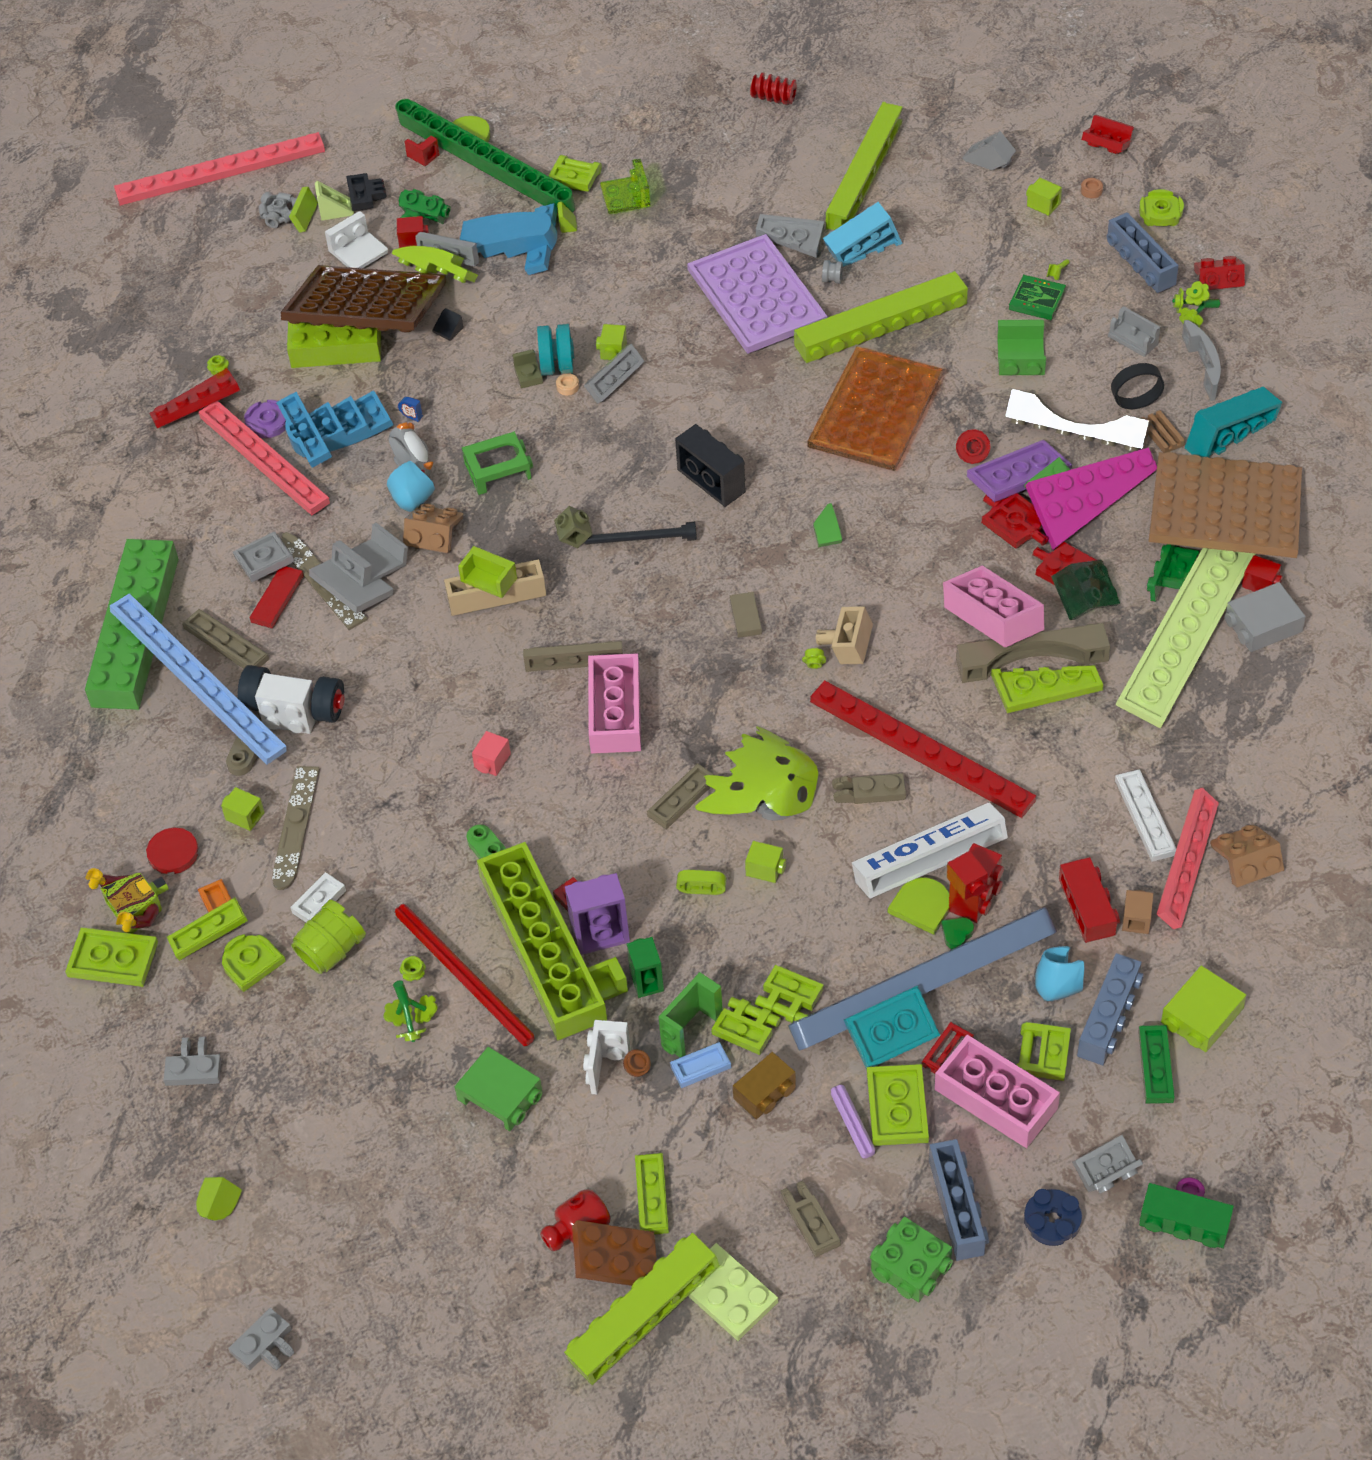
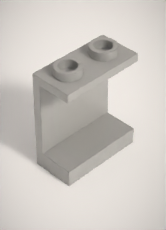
M374 523L372 524L371 539L352 549L340 540L333 543L331 562L364 587L406 566L408 547L379 524Z

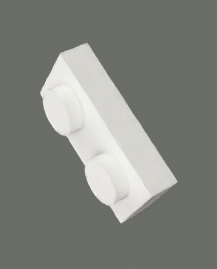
M325 872L290 907L292 913L304 922L311 920L321 911V907L329 899L337 901L346 891L345 885Z

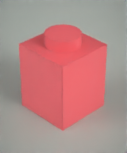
M486 731L472 752L474 768L482 773L497 776L511 755L509 740Z

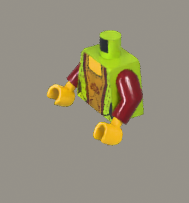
M91 868L85 877L87 880H90L88 885L91 889H97L100 884L104 900L117 918L116 925H122V930L133 934L140 928L151 927L162 910L158 896L169 890L162 877L148 884L141 873L112 876L103 875L99 869Z

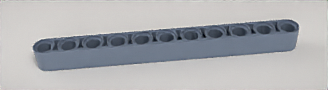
M1044 907L789 1024L788 1027L798 1050H803L847 1030L844 1019L915 986H918L923 995L1056 933L1057 930L1047 908Z

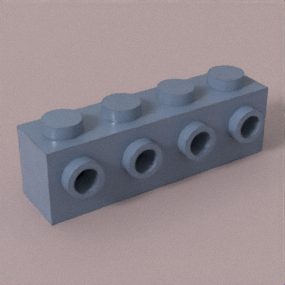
M1128 212L1109 220L1106 236L1109 245L1113 246L1120 253V256L1133 267L1134 271L1143 277L1148 286H1151L1159 293L1176 285L1179 265Z
M1115 954L1079 1039L1077 1057L1103 1066L1108 1054H1113L1117 1043L1115 1038L1117 1031L1122 1032L1126 1022L1124 1014L1126 1010H1131L1135 1000L1134 990L1135 988H1140L1144 978V974L1140 973L1141 961Z
M957 1139L929 1144V1164L956 1261L984 1256L985 1244H989V1237L986 1227H982L980 1218H982L980 1204L978 1201H974L972 1194L975 1193L972 1177L967 1176L965 1169L968 1167L965 1152L960 1151Z

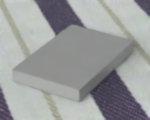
M331 559L309 569V576L355 613L393 595V588L382 579L362 587L335 566Z

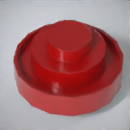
M976 429L961 433L955 445L959 458L970 464L983 461L990 451V441L987 435Z

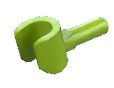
M1065 259L1058 265L1049 264L1046 277L1053 276L1055 280H1059L1061 270L1070 263L1069 260Z

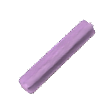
M838 1085L831 1089V1096L861 1157L864 1159L872 1157L875 1154V1147L845 1086Z

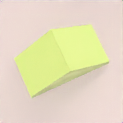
M316 181L315 189L321 221L352 216L354 214L350 197Z

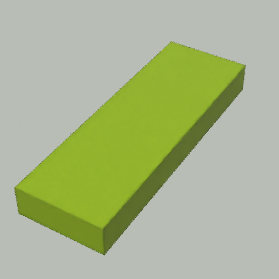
M234 897L167 936V939L176 958L180 961L247 922L248 919L239 901Z
M663 1153L635 1155L640 1230L654 1232V1235L669 1233Z

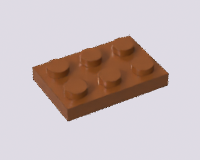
M578 1220L572 1225L576 1278L632 1286L638 1278L645 1277L653 1270V1266L657 1261L654 1232Z

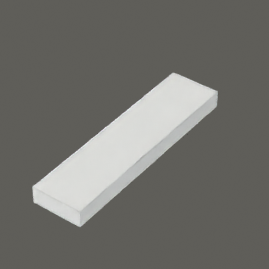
M1140 769L1115 775V782L1151 861L1174 856L1176 852L1175 844Z

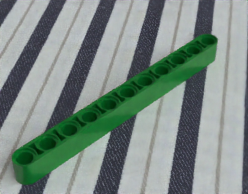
M401 99L396 103L397 116L400 125L424 139L433 136L437 139L440 148L543 206L554 203L558 208V202H562L572 213L575 211L574 198L569 187L410 99Z

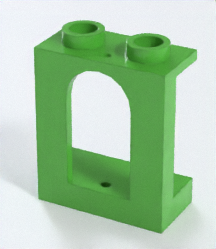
M515 431L462 447L464 464L478 495L487 493L486 482L524 471L527 479H531L530 469H533V463L530 455H525L524 442L522 439L518 440ZM502 446H513L517 455L515 458L481 469L475 456L476 454Z

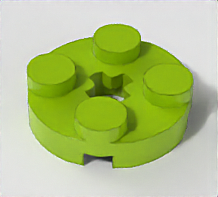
M1164 189L1152 190L1148 192V196L1142 197L1140 200L1139 214L1147 226H1176L1183 215L1184 202L1180 196L1179 198L1173 196L1172 191Z

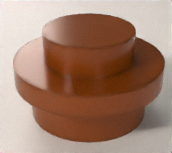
M634 1049L629 1051L624 1057L623 1066L629 1075L641 1077L649 1071L651 1061L646 1052Z

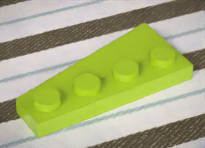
M1095 666L1062 667L1061 670L1039 667L1038 671H1024V668H1013V672H1001V669L991 670L992 679L1007 713L1103 691V683Z

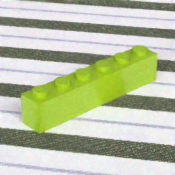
M693 1232L687 1238H681L667 1257H661L657 1260L653 1270L645 1277L638 1278L624 1297L620 1296L615 1299L610 1306V1310L602 1317L598 1316L590 1323L589 1329L581 1337L577 1336L570 1341L567 1350L564 1351L568 1361L591 1385L596 1383L720 1266L716 1255Z

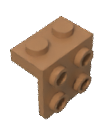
M421 504L419 508L404 518L403 543L410 547L449 553L451 551L452 528L463 519V513L457 512L455 508L439 509L435 508L433 504Z
M1247 825L1239 831L1221 834L1216 839L1210 841L1211 848L1228 860L1232 884L1236 887L1284 871L1280 843L1258 826Z

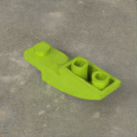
M409 246L392 251L393 255L399 257L398 262L409 267L412 263L416 265L415 270L421 273H428L429 271L437 274L439 271L448 275L451 272L454 274L453 278L462 283H465L466 280L475 283L478 274L461 267L464 258L445 250L427 246Z

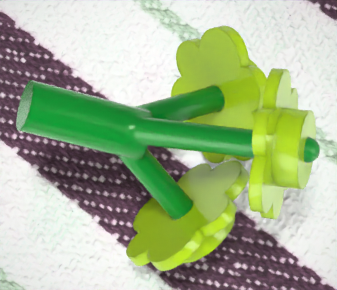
M1200 281L1194 282L1191 288L1186 290V299H1183L1184 290L1182 288H1179L1178 294L1174 295V299H1172L1173 308H1176V313H1181L1179 320L1183 324L1185 320H1189L1200 328L1203 318L1198 314L1204 308H1219V299H1209L1210 293L1208 292L1209 286L1207 284L1202 285ZM1183 304L1198 306L1197 310L1182 307Z
M398 980L393 984L398 999L394 1000L393 1003L385 1005L383 1018L387 1022H393L397 1027L407 1024L408 1032L396 1035V1038L404 1037L405 1041L415 1042L416 1039L421 1038L420 1033L425 1032L426 1028L414 1030L412 1024L413 1016L411 1015L412 1007L409 1005L415 1007V1022L421 1024L423 1021L427 1023L437 1011L436 998L432 995H424L417 1002L409 998L404 982Z

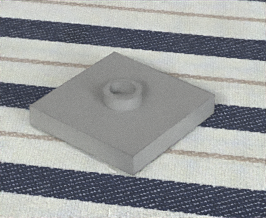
M272 532L233 551L235 559L251 582L295 562L292 554L276 532Z

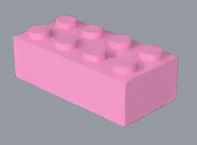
M984 566L943 582L944 608L1003 647L1011 646L1044 630V604Z
M638 653L588 656V716L591 754L641 751L640 668Z
M966 1035L935 1073V1090L1026 1149L1058 1110L1060 1092L969 1035Z

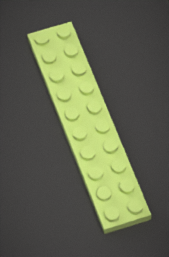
M1202 548L1117 700L1116 706L1161 729L1221 619L1228 602H1230L1240 584L1253 555H1255L1254 553Z

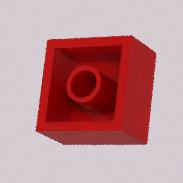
M973 843L969 851L988 873L987 888L980 895L964 900L950 882L949 912L978 923L981 916H986L992 903L990 900L993 895L998 896L1001 891L1003 881H1000L1004 867L1001 866V854Z

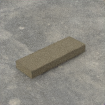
M697 763L647 810V816L667 830L711 788L706 784L704 776L714 774Z

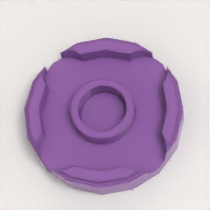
M267 400L264 403H261V401L249 407L245 413V425L260 438H272L286 430V420L276 400Z

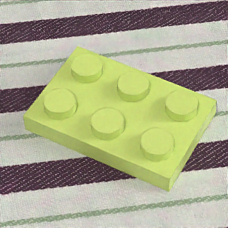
M716 1243L710 1250L716 1255L720 1266L691 1292L688 1297L732 1337L739 1341L778 1303V1297Z

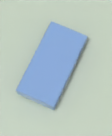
M718 1042L671 1061L670 1067L680 1087L684 1088L731 1069V1062L721 1043Z

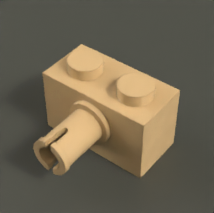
M841 607L836 630H817V645H832L831 647L840 664L864 663L873 627L866 608Z

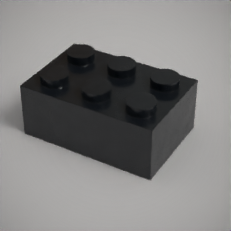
M697 424L675 438L677 470L721 505L726 507L746 493L745 462L739 454L732 452L723 442H719L708 430L702 429Z

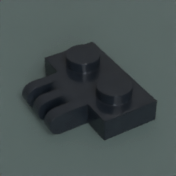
M367 173L346 176L352 211L374 208L373 200L385 199L387 197L383 179L368 180Z

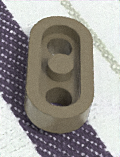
M237 736L226 759L229 772L235 776L247 774L251 771L257 755Z

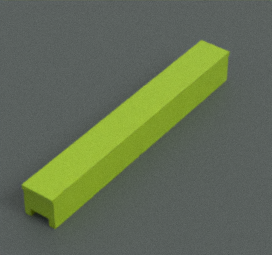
M882 102L826 211V229L836 230L850 219H853L857 214L902 124V119L898 118L903 110V106Z

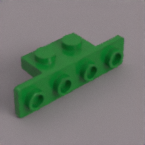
M1172 544L1162 546L1161 559L1156 561L1154 576L1149 577L1147 583L1150 601L1156 602L1162 587L1181 588L1199 556V551L1178 548L1179 545Z

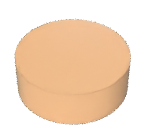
M573 374L560 375L556 380L557 391L566 396L575 394L579 390L577 376Z

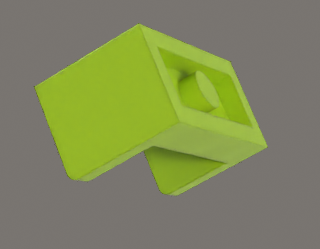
M475 546L471 548L458 566L461 582L500 598L504 597L517 579L515 562Z

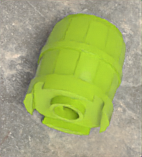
M331 899L321 907L320 912L304 924V927L296 934L291 944L299 958L319 974L328 972L339 961H342L353 946L359 944L366 935L360 923L352 915L349 917L343 912L345 908Z

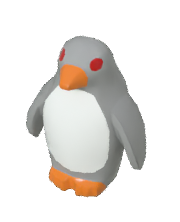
M411 422L399 424L390 432L388 438L395 455V463L401 466L408 461H412L429 477L433 462H428V447L426 443L415 433V427Z

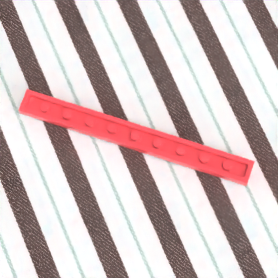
M317 132L138 180L115 185L114 189L121 206L325 152V148L320 134Z

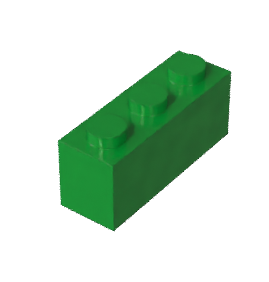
M1149 1183L1139 1226H1143L1152 1232L1161 1231L1172 1234L1181 1240L1190 1239L1201 1242L1210 1248L1219 1247L1224 1249L1234 1205Z

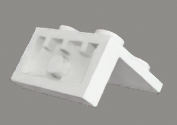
M361 211L325 231L328 251L347 267L364 268L388 253V248L368 232L366 218Z
M595 1020L593 1030L588 1031L587 1046L590 1047L589 1054L584 1056L583 1069L586 1071V1084L590 1085L591 1094L597 1095L602 1058L621 1060L631 1051L627 1022Z

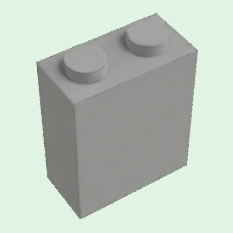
M1278 582L1228 602L1225 621L1229 627L1235 630L1239 641L1243 645L1245 644L1250 652L1301 633L1306 616L1281 583Z

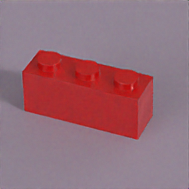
M1090 857L1060 864L1059 871L1060 884L1085 943L1115 936L1117 924L1120 923L1117 910L1112 909L1110 905L1109 891L1107 887L1103 888L1100 869L1098 866L1094 867Z

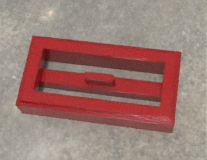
M950 1022L922 1060V1067L925 1069L929 1067L931 1072L935 1074L960 1039L966 1037V1035L974 1038V1034ZM952 1032H956V1035L947 1045V1047L940 1055L938 1060L936 1062H933L932 1060L939 1052V1050L942 1048L947 1039L950 1037Z

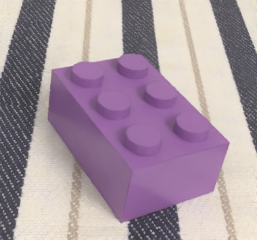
M617 873L601 875L595 879L584 882L578 881L565 886L571 932L581 955L630 942L625 898Z

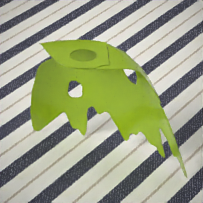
M757 726L756 728L759 731H756V733L762 736L764 741L742 734L741 737L743 739L741 742L744 747L738 748L735 751L725 752L736 764V767L730 769L733 775L729 777L717 775L704 776L706 784L716 791L700 801L695 808L696 810L711 814L751 813L764 800L767 807L780 816H792L805 812L811 807L818 780L817 766L803 751L786 746L785 744H789L788 741ZM776 757H786L790 762L787 765H781L776 761ZM791 773L795 775L792 781L788 779V775ZM734 782L744 783L742 790H731L730 786ZM802 786L806 787L808 792L807 799L804 802H800L797 797L798 790Z

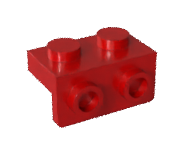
M1094 115L1091 127L1083 132L1081 140L1088 142L1089 146L1105 147L1108 152L1119 154L1129 148L1134 127L1100 115Z
M1225 256L1223 260L1216 261L1213 258L1201 259V262L1194 263V272L1199 276V281L1202 285L1207 284L1209 286L1208 290L1243 287L1245 285V264L1236 256Z

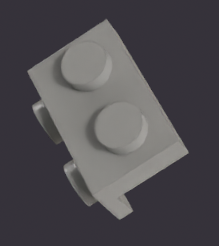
M1123 1135L1117 1136L1072 1161L1087 1191L1098 1190L1099 1193L1114 1187L1115 1185L1112 1181L1119 1177L1126 1180L1138 1173L1136 1168L1143 1164L1141 1159H1135Z

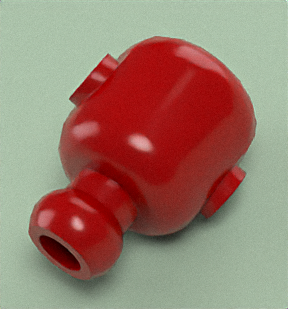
M584 1189L556 1208L554 1215L557 1223L543 1227L540 1235L551 1251H558L568 1239L573 1243L572 1225L577 1220L609 1225L611 1216L602 1199L593 1190Z

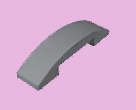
M1185 320L1182 332L1183 341L1189 353L1198 351L1206 368L1204 388L1210 401H1215L1221 371L1217 350L1204 331L1191 321Z

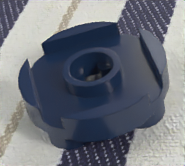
M1039 1189L1027 1202L1024 1212V1224L1026 1229L1028 1228L1032 1233V1237L1039 1243L1059 1246L1064 1244V1241L1076 1237L1080 1230L1082 1212L1076 1197L1061 1190ZM1054 1212L1057 1213V1215L1060 1216L1061 1219H1055V1222H1049V1217L1045 1215Z

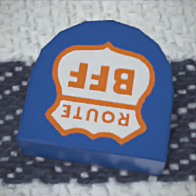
M403 397L398 403L399 411L405 417L417 422L423 417L419 400Z

